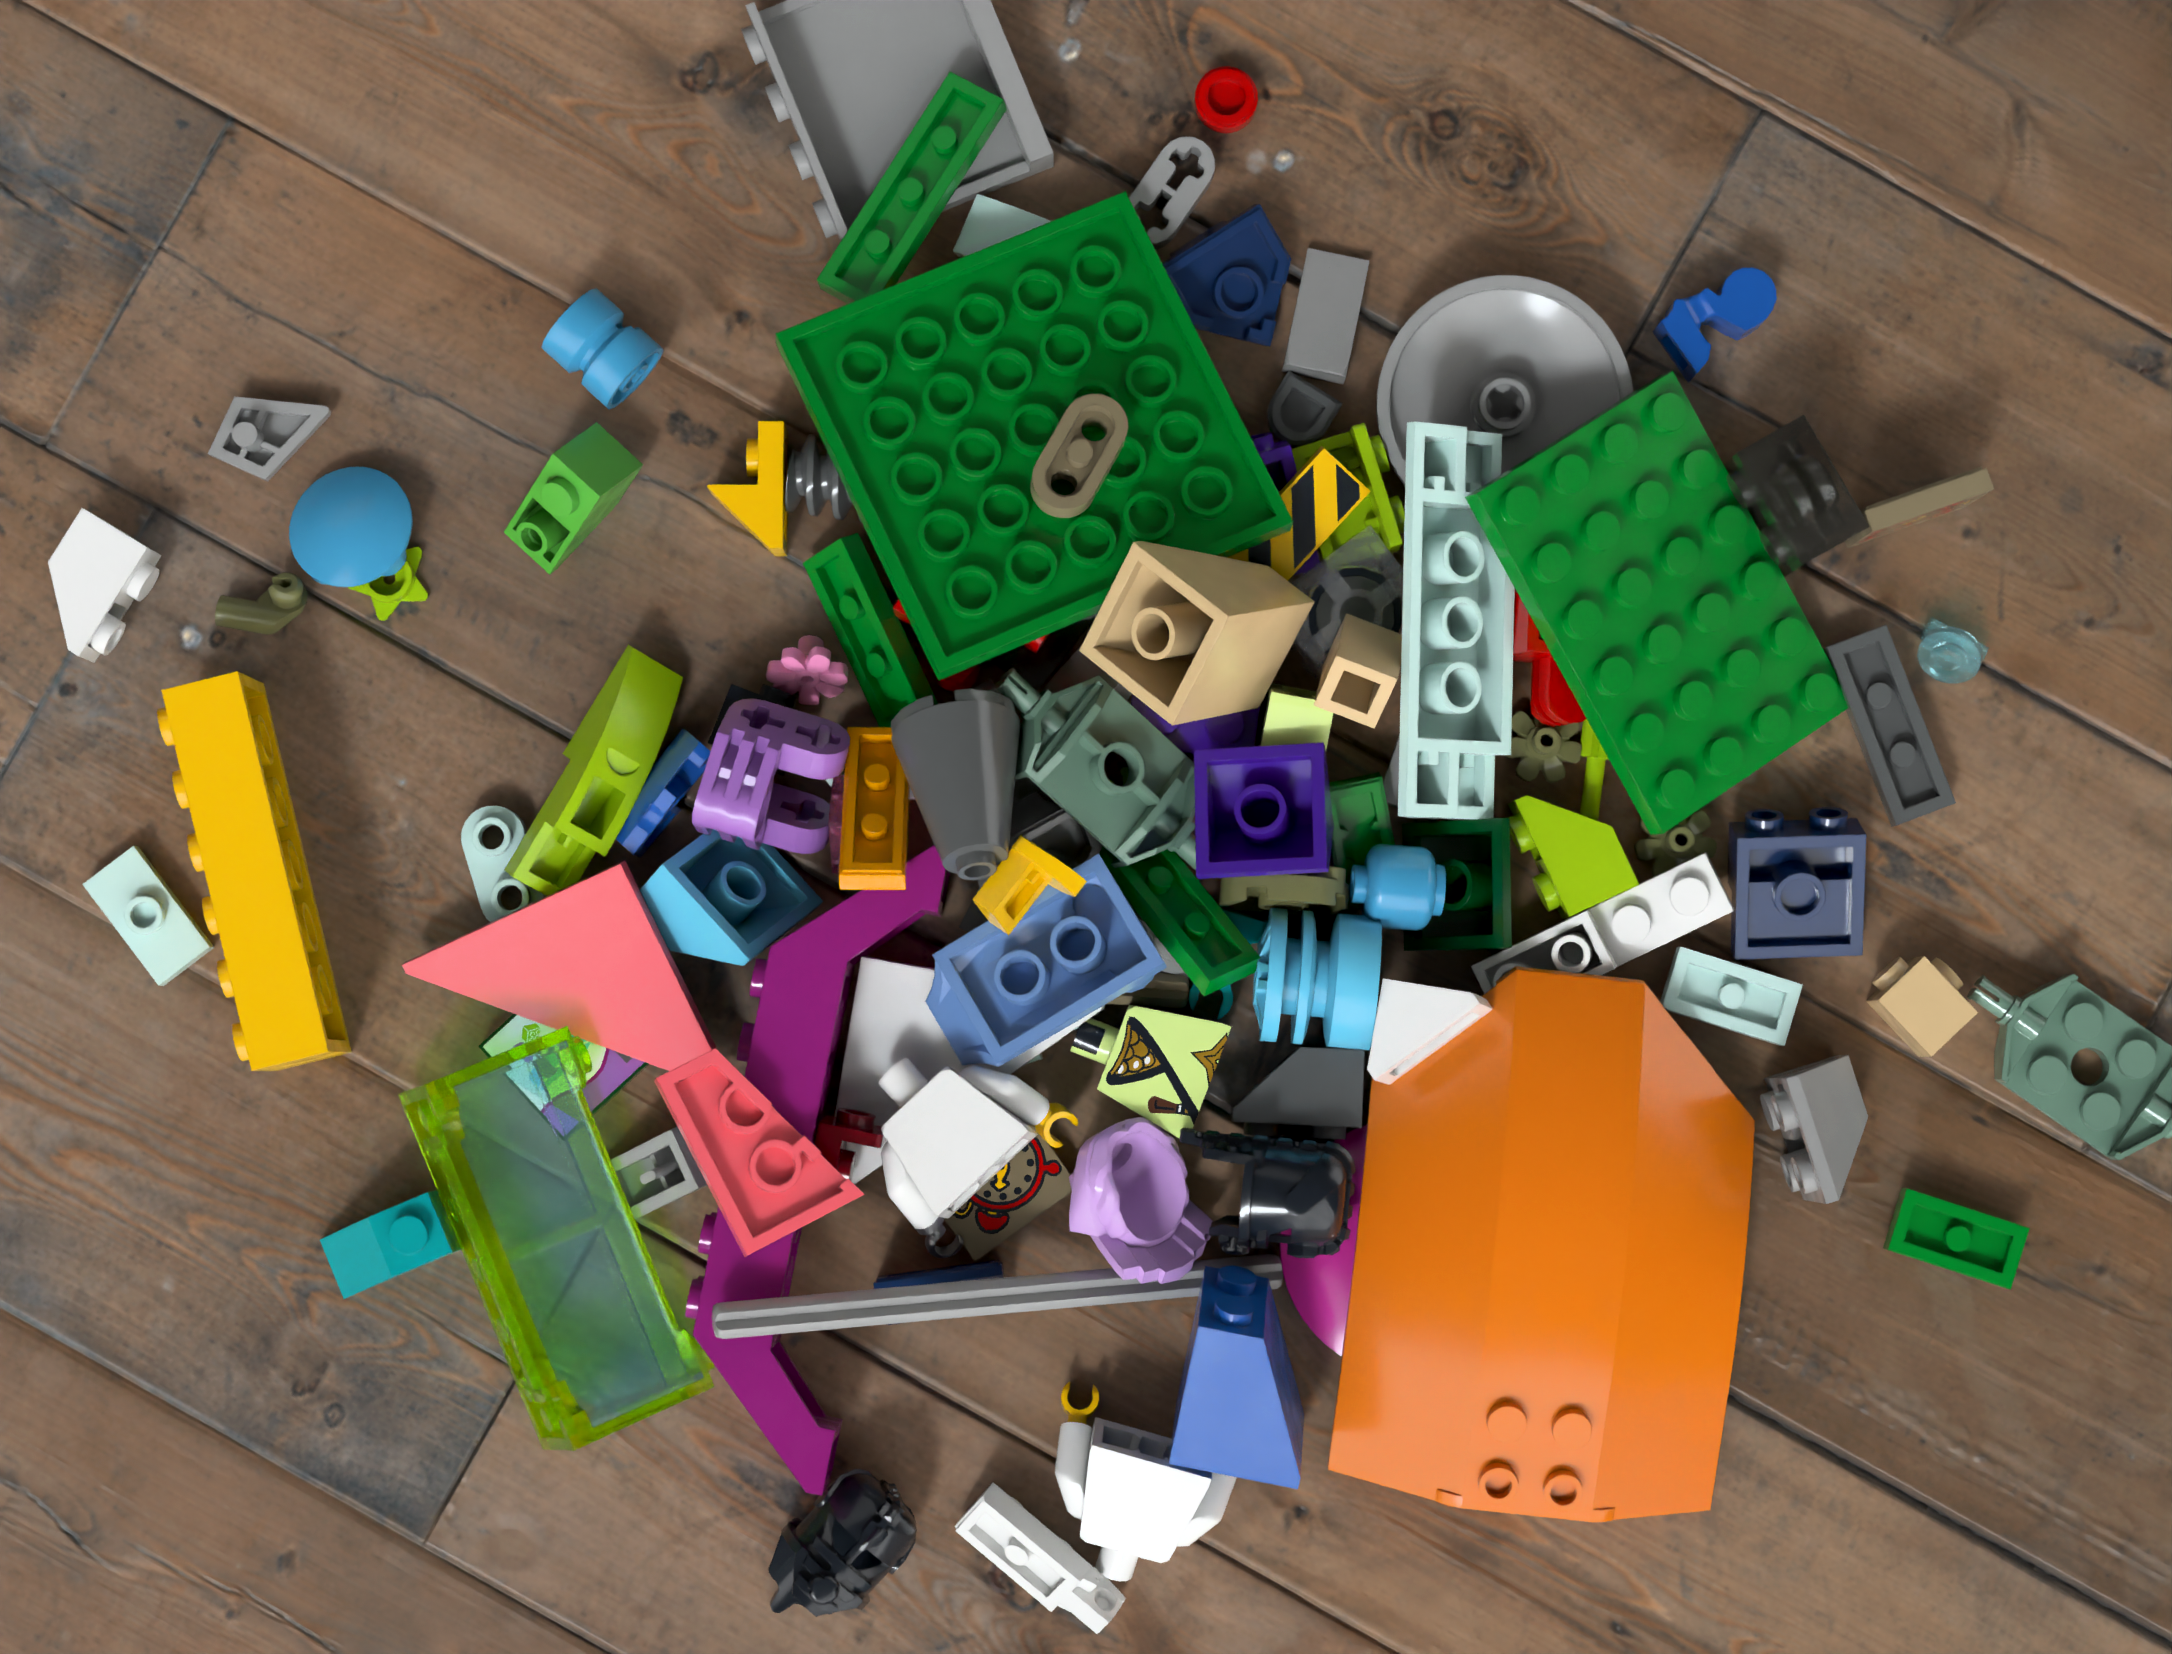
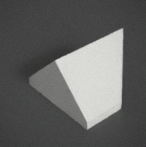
M1383 978L1367 1066L1368 1072L1375 1081L1390 1085L1493 1010L1492 1006L1486 998L1471 992Z

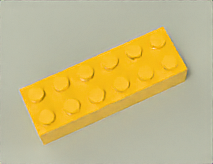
M236 671L161 690L165 707L157 710L158 724L165 744L167 746H175L180 770L172 772L173 787L180 807L182 809L189 808L195 833L187 835V845L195 870L197 872H205L210 896L202 898L203 914L212 935L219 934L225 959L217 961V971L226 998L234 997L240 1022L232 1024V1035L240 1060H249L251 1071H279L351 1053L350 1042L264 683Z

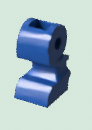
M1741 268L1734 271L1722 283L1716 294L1709 288H1705L1693 296L1676 299L1666 311L1665 318L1653 330V333L1689 383L1706 364L1711 350V344L1701 334L1700 327L1708 325L1737 341L1747 337L1759 328L1773 310L1777 300L1776 287L1772 279L1764 271L1756 268Z

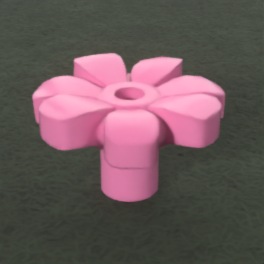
M807 635L799 639L798 649L794 647L784 648L781 660L769 661L766 678L769 682L774 683L773 687L791 695L798 691L800 704L818 705L820 693L832 698L844 691V685L848 682L849 670L845 663L831 662V651L823 647L824 642L817 636Z

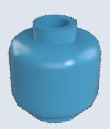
M1377 844L1369 850L1364 865L1352 866L1349 883L1350 903L1361 904L1362 915L1373 921H1381L1382 928L1422 930L1427 926L1432 916H1440L1442 914L1446 893V870L1444 865L1435 863L1433 854L1427 848Z

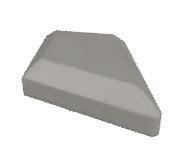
M234 396L208 454L268 482L330 417L331 410L327 406Z

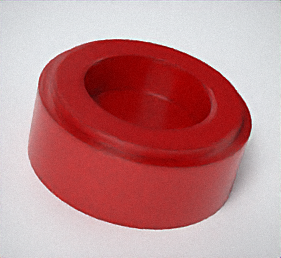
M1222 66L1210 70L1199 81L1195 91V111L1200 121L1210 130L1218 133H1234L1247 126L1255 115L1258 103L1257 88L1251 77L1244 71L1231 66Z

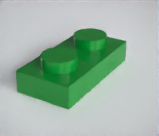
M1901 1188L1883 1249L2011 1290L2030 1228L1908 1188Z

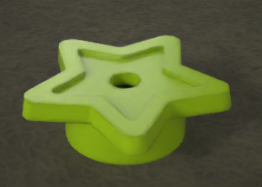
M413 547L406 549V562L402 569L394 574L396 579L393 584H386L384 582L385 576H381L369 583L348 587L351 590L371 596L379 620H387L401 602H423L427 600L428 593L416 577V572L422 558L421 548Z

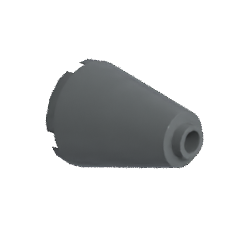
M962 689L954 690V702L934 706L933 695H930L902 708L891 721V741L943 867L949 872L958 874L962 879L980 880L992 876L997 871L1001 861L1008 858L1020 719L1018 714L1015 713V706L1010 698L993 691Z

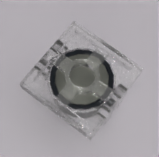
M1371 525L1365 527L1291 583L1315 601L1290 648L1293 651L1297 650L1302 655V666L1315 678L1321 677L1324 661L1346 613L1399 633L1402 625L1403 569Z

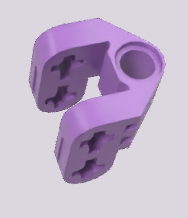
M742 699L734 702L729 707L716 733L694 803L692 824L697 832L710 835L714 829L717 830L723 840L735 843L737 837H740L747 847L756 850L760 849L762 843L800 854H811L823 850L828 844L834 812L831 806L822 798L773 782L777 769L818 780L832 779L839 776L845 768L850 745L848 732L839 724L828 719L768 701Z

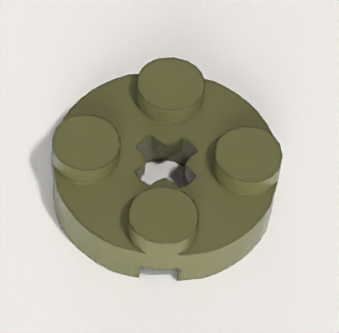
M1329 866L1328 872L1221 878L1219 905L1221 907L1233 905V910L1266 915H1269L1270 908L1287 909L1288 916H1301L1303 910L1310 909V904H1320V916L1343 914L1348 912L1349 884L1345 883L1346 869Z

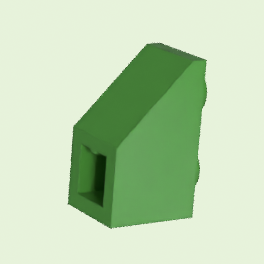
M596 422L551 455L504 533L550 575L561 566L615 508L643 464Z

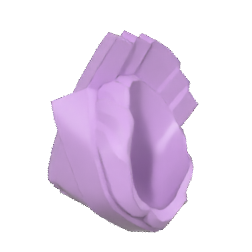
M1135 1117L1118 1122L1093 1135L1080 1147L1074 1172L1069 1176L1072 1190L1069 1210L1070 1231L1090 1235L1100 1252L1122 1280L1136 1278L1141 1284L1156 1280L1160 1284L1181 1279L1192 1270L1194 1261L1203 1254L1206 1243L1211 1237L1209 1236V1227H1211L1213 1221L1189 1200V1189L1185 1182L1188 1172L1185 1160L1179 1153L1177 1142L1165 1130L1148 1119Z

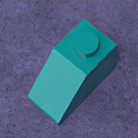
M440 1190L426 1192L320 1239L343 1299L464 1249Z

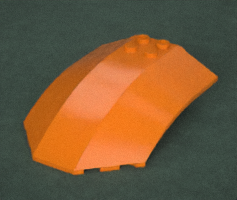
M1515 966L1495 981L1496 986L1481 996L1487 999L1493 1010L1390 1085L1375 1081L1371 1076L1359 1215L1327 1463L1328 1470L1434 1500L1447 1506L1472 1510L1585 1522H1607L1616 1519L1709 1511L1712 1503L1739 1321L1750 1211L1755 1120L1715 1072L1713 1066L1685 1031L1680 1028L1660 1003L1658 997L1644 980Z

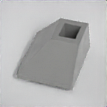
M1849 1055L1832 1056L1764 1078L1768 1092L1760 1095L1763 1112L1772 1131L1781 1130L1788 1154L1780 1156L1785 1180L1791 1192L1800 1190L1803 1200L1829 1204L1840 1199L1868 1119Z

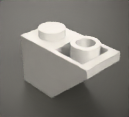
M81 508L51 556L48 565L67 648L77 656L95 663L100 653L104 656L108 655L120 641L126 624L121 620L134 599L137 601L143 600L153 588L159 576V569L155 565L162 555Z

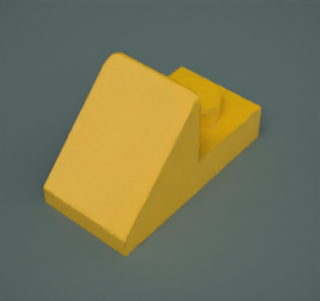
M758 421V438H747L746 444L747 476L758 477V485L712 484L707 485V488L774 556H787L788 513L785 511V491L788 473V429L784 421Z

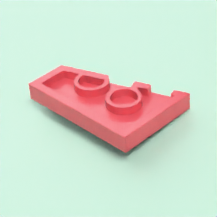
M716 1048L654 1080L744 1257L865 1195L848 1178L846 1179L806 1136H802L772 1107V1103Z

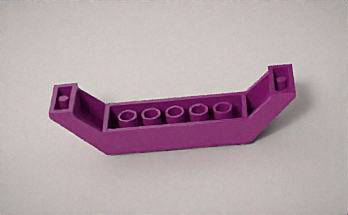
M935 845L907 862L906 890H861L770 946L768 960L756 959L749 996L760 998L755 1023L744 1022L738 1044L737 1060L747 1062L744 1077L772 1103V1107L802 1136H806L814 1145L819 1122L825 1117L855 964L861 961V957L870 955L926 914L942 917L951 872L943 867ZM718 1206L717 1213L706 1214L703 1221L698 1253L707 1254L708 1260L705 1275H699L698 1279L692 1280L685 1317L696 1319L693 1336L804 1491L822 1496L831 1481L843 1419L830 1417L825 1414L781 1344V1334L721 1339L715 1337L712 1326V1309L716 1303L789 1297L803 1227L744 1257Z

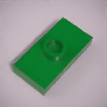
M1379 772L1329 783L1334 823L1331 860L1333 867L1346 869L1345 883L1347 884L1350 883L1352 866L1364 865L1366 855L1373 846L1377 844L1395 845L1383 780ZM1349 900L1348 911L1361 908V904L1350 903Z

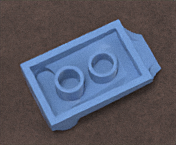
M1099 853L1072 869L1087 881L1076 897L1063 893L1048 884L1009 935L989 921H986L932 954L935 959L934 979L925 1002L962 1066L968 1064H989L999 1067L1120 995L1143 989L1153 980L1155 974L1167 968L1156 946Z

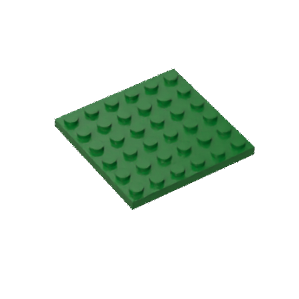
M1126 191L776 333L775 344L938 681L1098 613L1133 542L1145 541L1221 557H1230L1290 531L1293 525V520ZM1087 394L1108 396L1121 405L1128 419L1127 436L1121 452L1092 503L1084 512L1070 518H1058L1048 515L1036 505L1031 495L1030 483L1038 458L1066 409L1074 400ZM1094 426L1086 427L1082 430L1084 437L1090 441H1100L1105 437L1103 431ZM1056 480L1051 484L1053 490L1061 495L1071 494L1075 490L1074 486L1067 480Z

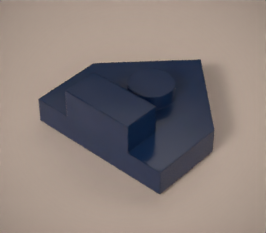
M1254 204L1232 219L1219 222L1170 253L1171 257L1162 262L1195 329L1270 347L1276 325L1274 319L1282 286L1286 284L1291 257L1261 205Z

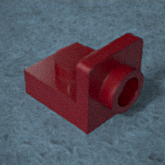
M838 1108L836 1117L826 1115L819 1122L815 1146L822 1152L821 1155L840 1174L851 1181L855 1167L856 1152L846 1150L847 1142L881 1148L886 1142V1138L881 1131L882 1126L874 1125L876 1119L874 1114L860 1110Z

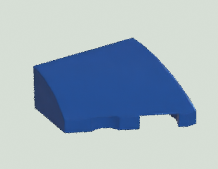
M684 728L654 762L645 784L616 838L621 845L639 858L642 857L679 814L681 809L677 806L678 802L705 771L711 751Z

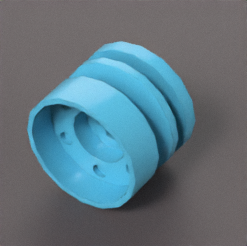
M1270 908L1268 923L1257 944L1256 952L1261 958L1257 961V969L1254 973L1252 1005H1254L1259 1024V1041L1276 1042L1280 1015L1286 1014L1291 1015V1044H1302L1307 1033L1310 1017L1323 1018L1326 1047L1370 1050L1379 992L1382 947L1381 921H1373L1362 915L1337 914L1329 941H1317L1313 911L1303 910L1298 939L1287 938V909Z

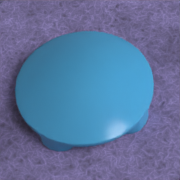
M346 467L332 471L315 481L303 493L293 510L289 526V539L294 557L302 569L316 582L330 586L354 587L369 583L381 576L396 574L406 562V548L413 526L411 505L399 484L379 470L367 467Z

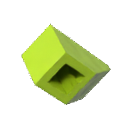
M1528 795L1508 804L1513 816L1509 817L1510 836L1521 854L1530 850L1540 871V874L1532 877L1539 898L1548 912L1557 908L1561 918L1565 919L1639 885L1612 826Z

